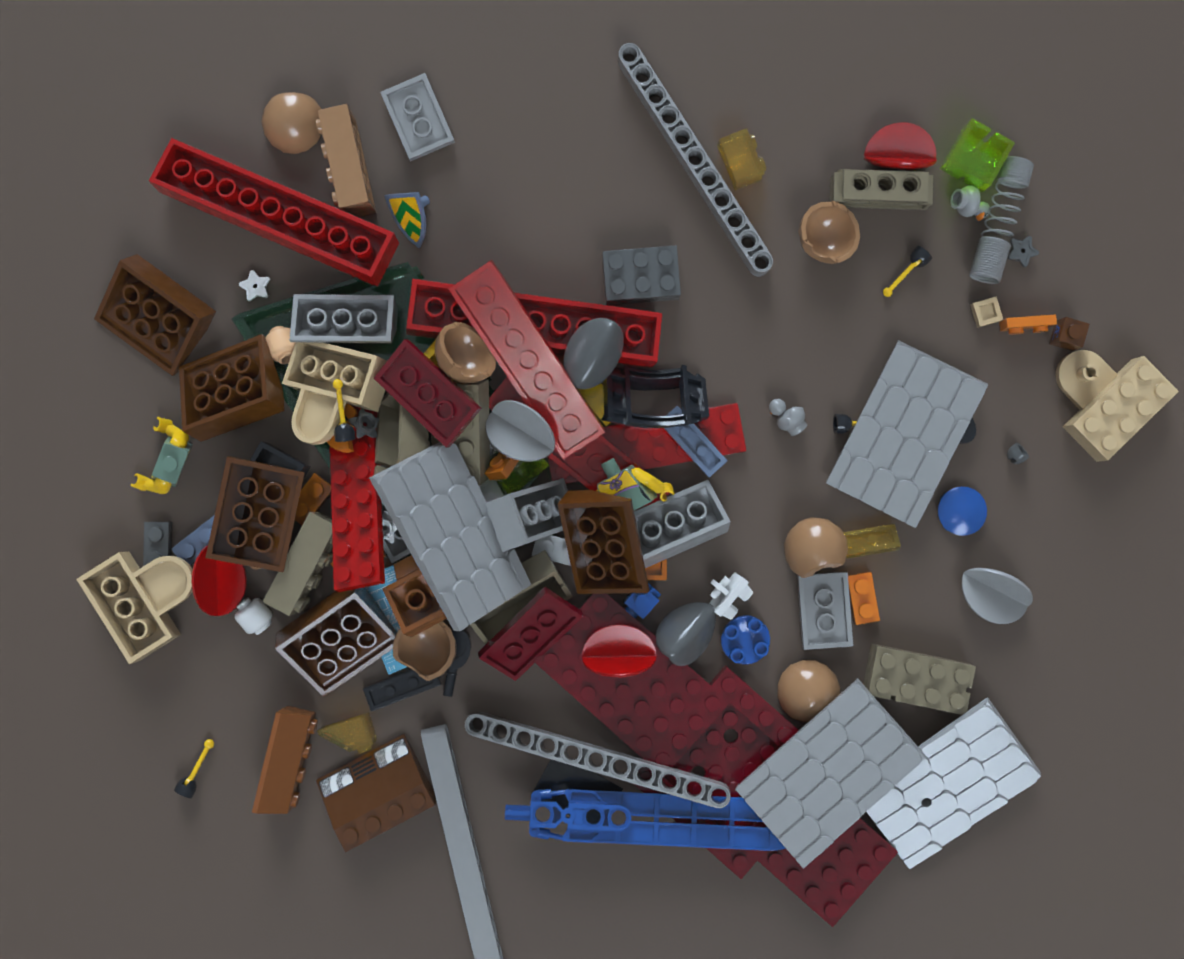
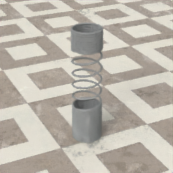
M1016 156L1002 159L997 178L998 182L995 184V189L999 193L991 197L995 205L991 206L989 210L994 207H1000L1012 212L1021 211L1016 206L999 205L994 201V197L1004 195L1016 200L1025 199L1023 195L1017 193L1001 192L997 185L1002 184L1018 189L1029 187V181L1034 168V164L1031 161ZM990 212L992 217L984 221L988 230L981 233L969 276L983 283L998 284L1001 282L1011 245L1003 239L983 236V234L991 231L1004 236H1014V234L1007 230L992 229L987 225V221L997 219L1008 224H1017L1018 222L1007 217H996Z

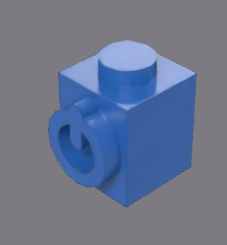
M649 583L650 591L648 593H630L624 600V603L627 605L625 610L635 619L638 616L644 619L660 601L658 598L661 594Z

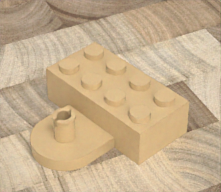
M296 342L282 384L300 391L292 415V429L295 436L310 445L323 444L333 437L334 430L340 423L336 389L333 387L335 379H340L343 382L341 392L344 408L346 404L378 412L385 389L373 378L387 361L376 355L327 343Z
M1078 350L1063 357L1056 369L1058 387L1079 409L1063 428L1096 462L1108 461L1179 392L1145 356L1131 359L1116 373L1096 353L1088 350Z
M129 551L118 552L76 579L129 664L144 659L181 635L169 616L168 611L184 602L192 593L191 579L193 569L184 559L177 556H162L139 568Z

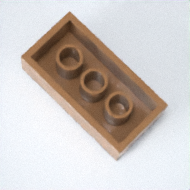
M348 104L318 110L319 119H316L318 133L322 134L325 142L321 144L324 158H327L330 167L326 168L329 182L333 183L335 192H332L335 207L356 217L377 213L355 116Z

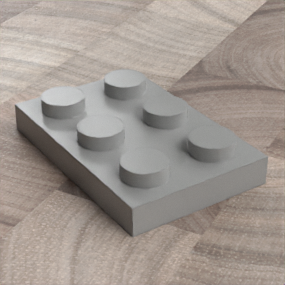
M425 73L380 92L410 162L455 143Z
M848 572L820 573L807 578H801L797 575L802 649L853 646Z

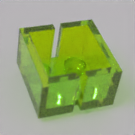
M971 118L961 130L940 169L957 179H960L962 176L965 177L964 183L975 186L980 192H984L992 185L1015 142L998 132H995L986 142L982 141L990 133L991 128Z

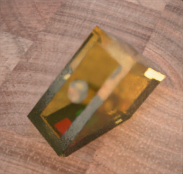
M369 712L322 726L317 730L319 736L349 752L357 750L358 753L369 751L372 749L371 745H374L377 741Z

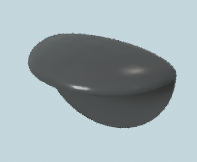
M607 318L592 319L581 325L570 338L564 354V369L576 388H593L602 383L615 369L624 346L623 331L616 322Z
M703 602L688 603L672 610L660 622L656 631V644L661 653L667 656L673 664L677 666L689 665L696 661L706 650L715 629L716 614L714 606Z

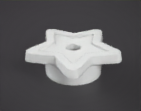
M251 270L248 279L239 283V286L246 290L249 302L256 297L268 298L267 284L270 281V277H259L254 270Z
M385 511L382 515L383 526L387 527V530H383V539L394 543V532L397 528L391 520L389 513Z

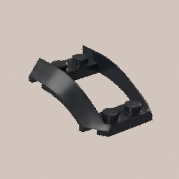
M686 365L667 370H649L624 366L623 369L615 367L612 373L602 382L604 390V415L601 419L602 421L639 428H669L693 424L706 420L709 417L706 379L698 373L695 376L687 371ZM680 388L682 414L649 416L635 414L631 411L630 390L650 391Z

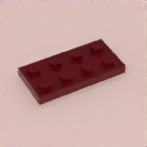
M408 339L403 340L373 378L446 448L451 447L482 409Z
M544 587L478 651V657L516 681L535 663L533 661L537 657L544 655L583 617L582 612L547 587Z

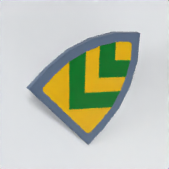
M419 192L384 195L391 215L399 229L408 240L420 248L426 233L424 207L429 205V198L425 195L420 197Z

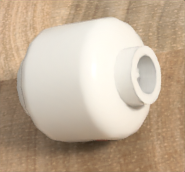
M247 597L236 606L238 611L235 614V620L247 634L255 633L258 635L272 624L270 620L273 614L260 598L250 600Z

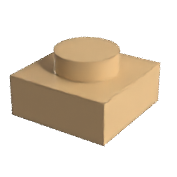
M997 296L970 304L977 328L1004 320Z

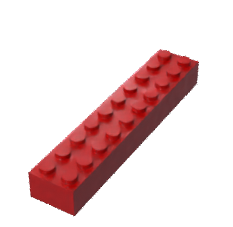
M173 138L169 141L149 179V182L159 193L377 287L399 245L394 232Z
M412 279L406 326L407 335L436 339L444 326L453 324V322H462L473 327L448 290L455 284ZM515 293L555 355L564 356L570 338L581 325L592 319L607 318L616 322L623 331L624 346L618 363L653 367L658 361L662 313Z

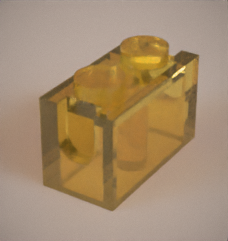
M747 128L719 139L717 147L734 190L763 179L762 176L765 175L766 165L763 158L758 157L755 150L757 148L755 137L753 134L749 135Z

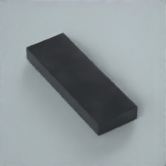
M411 669L364 687L363 691L372 712L440 686L441 681L439 677L426 681Z

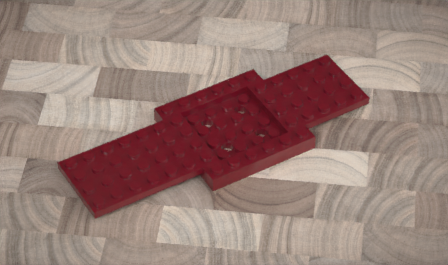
M592 594L579 608L583 617L544 655L537 657L533 661L642 759L691 773L694 767L701 766L705 769L703 777L723 782L729 787L730 797H741L735 790L736 787L799 731L726 665L708 683L689 665L677 666L673 664L658 649L656 636L631 616L609 594ZM624 624L638 628L649 636L655 646L657 658L655 664L641 674L620 678L606 677L593 673L584 666L582 661L583 647L587 639L597 630L609 625ZM728 729L737 731V738L732 742L724 740V733ZM641 767L639 775L642 779L648 780L652 778V771L648 767ZM667 774L663 777V782L666 786L673 787L677 784L674 775ZM692 781L687 785L688 791L692 794H698L702 790L701 785L696 781ZM634 784L643 793L667 794ZM715 789L712 792V796H727L726 792L722 789ZM672 818L677 823H691V819ZM861 818L834 840L827 849L804 869L787 849L763 851L706 848L740 879L758 861L831 927L835 926L898 853L892 845ZM697 819V824L729 825V820ZM734 821V825L766 827L764 822Z

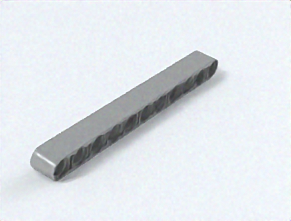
M633 43L624 44L619 50L618 65L750 273L757 277L764 276L773 265L772 255L640 48ZM627 54H631L636 59L634 61L628 62L625 61L623 57ZM638 75H646L649 80L639 82L636 77ZM658 95L662 100L659 103H653L649 97ZM666 115H670L675 119V121L671 124H667L663 121L662 118ZM677 136H684L688 142L686 144H679L675 138ZM691 156H696L701 160V163L693 165L688 159ZM706 176L711 177L714 184L711 186L704 185L701 179ZM715 198H725L727 205L723 207L718 206L715 203ZM731 217L737 218L740 221V226H730L728 219ZM741 239H751L753 242V247H744L741 243ZM757 258L763 259L766 262V268H757L754 260Z
M484 712L472 714L465 721L467 733L477 738L714 808H723L730 801V789L725 783ZM476 717L483 721L481 731L476 730L473 726V721ZM499 724L504 725L507 729L505 738L498 736L496 732ZM522 731L530 734V744L526 745L520 741ZM546 738L554 741V751L550 752L544 748L543 742ZM573 745L578 748V758L574 759L568 756V746ZM596 752L602 755V765L597 766L592 763V753ZM616 760H623L627 763L628 769L626 772L620 773L615 769ZM641 767H648L652 771V778L648 780L642 779L639 775V769ZM667 774H672L675 776L677 784L673 787H668L664 784L663 777ZM692 781H696L701 785L702 790L698 794H692L688 791L687 785ZM715 789H722L726 792L727 796L723 801L714 800L712 792Z
M446 724L422 729V743L474 959H504L448 727Z

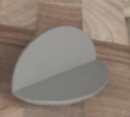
M512 400L501 401L493 407L486 421V433L491 444L500 453L515 460L530 462L544 459L554 451V434L546 420L534 409L521 402Z
M973 568L963 573L961 584L964 598L969 607L986 621L995 624L1013 623L1025 614L1028 606L1032 604L1033 595L1030 589L1012 575L989 568Z

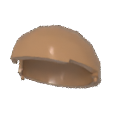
M281 93L272 97L264 108L261 122L265 137L273 147L283 153L297 154L309 150L318 142L322 135L318 133L316 119H319L318 110L321 107L315 99L302 93Z
M835 201L820 202L811 206L801 219L798 230L801 247L812 258L828 264H837L850 258L857 250L860 240L859 224L854 214L846 206Z
M453 322V324L444 326L436 338L435 358L440 369L450 379L467 384L476 383L491 376L496 368V359L475 328L462 322Z
M812 517L801 520L787 534L784 543L785 560L790 569L801 578L813 576L815 572L824 568L839 567L845 563L848 553L847 538L841 528L828 519Z
M443 621L413 637L404 635L400 628L393 642L394 659L415 671L426 681L443 675L452 666L456 656V639L451 628Z
M802 660L791 664L782 673L778 682V699L782 709L791 718L802 723H808L840 694L841 687L837 676L826 664L817 660Z

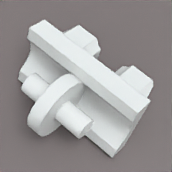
M734 572L729 579L725 576L720 583L714 579L710 582L715 589L710 594L713 599L709 604L714 606V612L717 615L731 620L738 611L732 605L734 600L739 597L745 602L751 597L753 591L748 586L749 582Z

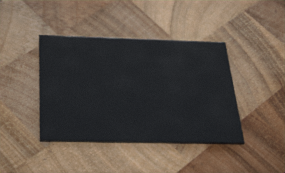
M551 759L533 791L551 789V791L579 789L622 792L623 788L592 771ZM566 795L552 796V799L546 800L557 801L563 809L569 807ZM595 809L589 810L586 814V819L590 823H597L601 817L600 812Z

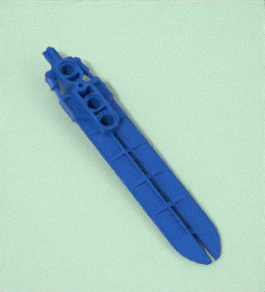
M544 789L532 792L531 805L506 804L505 820L530 821V836L546 840L554 838L567 842L763 851L786 849L767 826L734 825V821L763 822L742 797H730L728 805L723 808H714L670 794L579 789L551 791V789ZM566 795L569 807L563 809L557 801L546 800L552 799V796ZM712 796L716 801H723L726 798L722 796ZM540 807L549 809V819L546 821L539 820L536 816V810ZM595 809L600 812L601 817L597 823L587 821L586 814L589 810ZM618 810L623 811L626 816L625 821L619 825L614 824L611 820L613 812ZM631 816L654 817L653 821L631 820ZM659 817L691 819V823L659 822ZM697 819L729 820V825L697 824ZM562 821L568 824L564 835L551 833L549 829H545L556 828Z

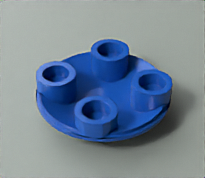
M955 487L941 496L938 505V517L946 531L955 535H970L983 526L987 517V505L984 498L976 490L969 487Z
M749 615L738 616L729 621L724 627L721 635V645L724 653L734 663L752 664L768 654L770 634L766 625L758 618Z

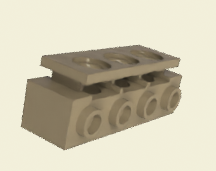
M839 169L830 178L829 202L835 201L847 208L927 210L933 205V175L923 171ZM854 183L860 185L861 190H857L854 187ZM878 184L883 185L886 191L881 190ZM903 185H906L907 187H909L910 192H909V191H906V190L904 189Z

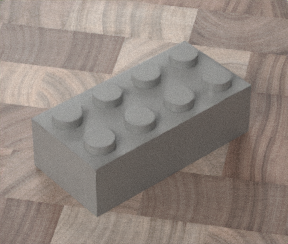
M564 478L510 493L485 503L502 552L563 531L557 504L568 491Z

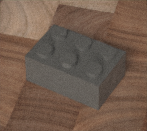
M677 245L602 252L606 305L679 300L681 290Z

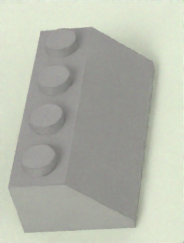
M294 294L289 340L290 342L392 343L397 331L398 307L394 295Z
M709 480L667 497L665 502L659 500L634 511L645 568L727 533L731 523Z

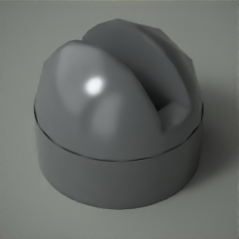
M1015 443L1007 451L1008 460L1012 459L1011 463L1021 464L1029 459L1027 451L1019 443Z

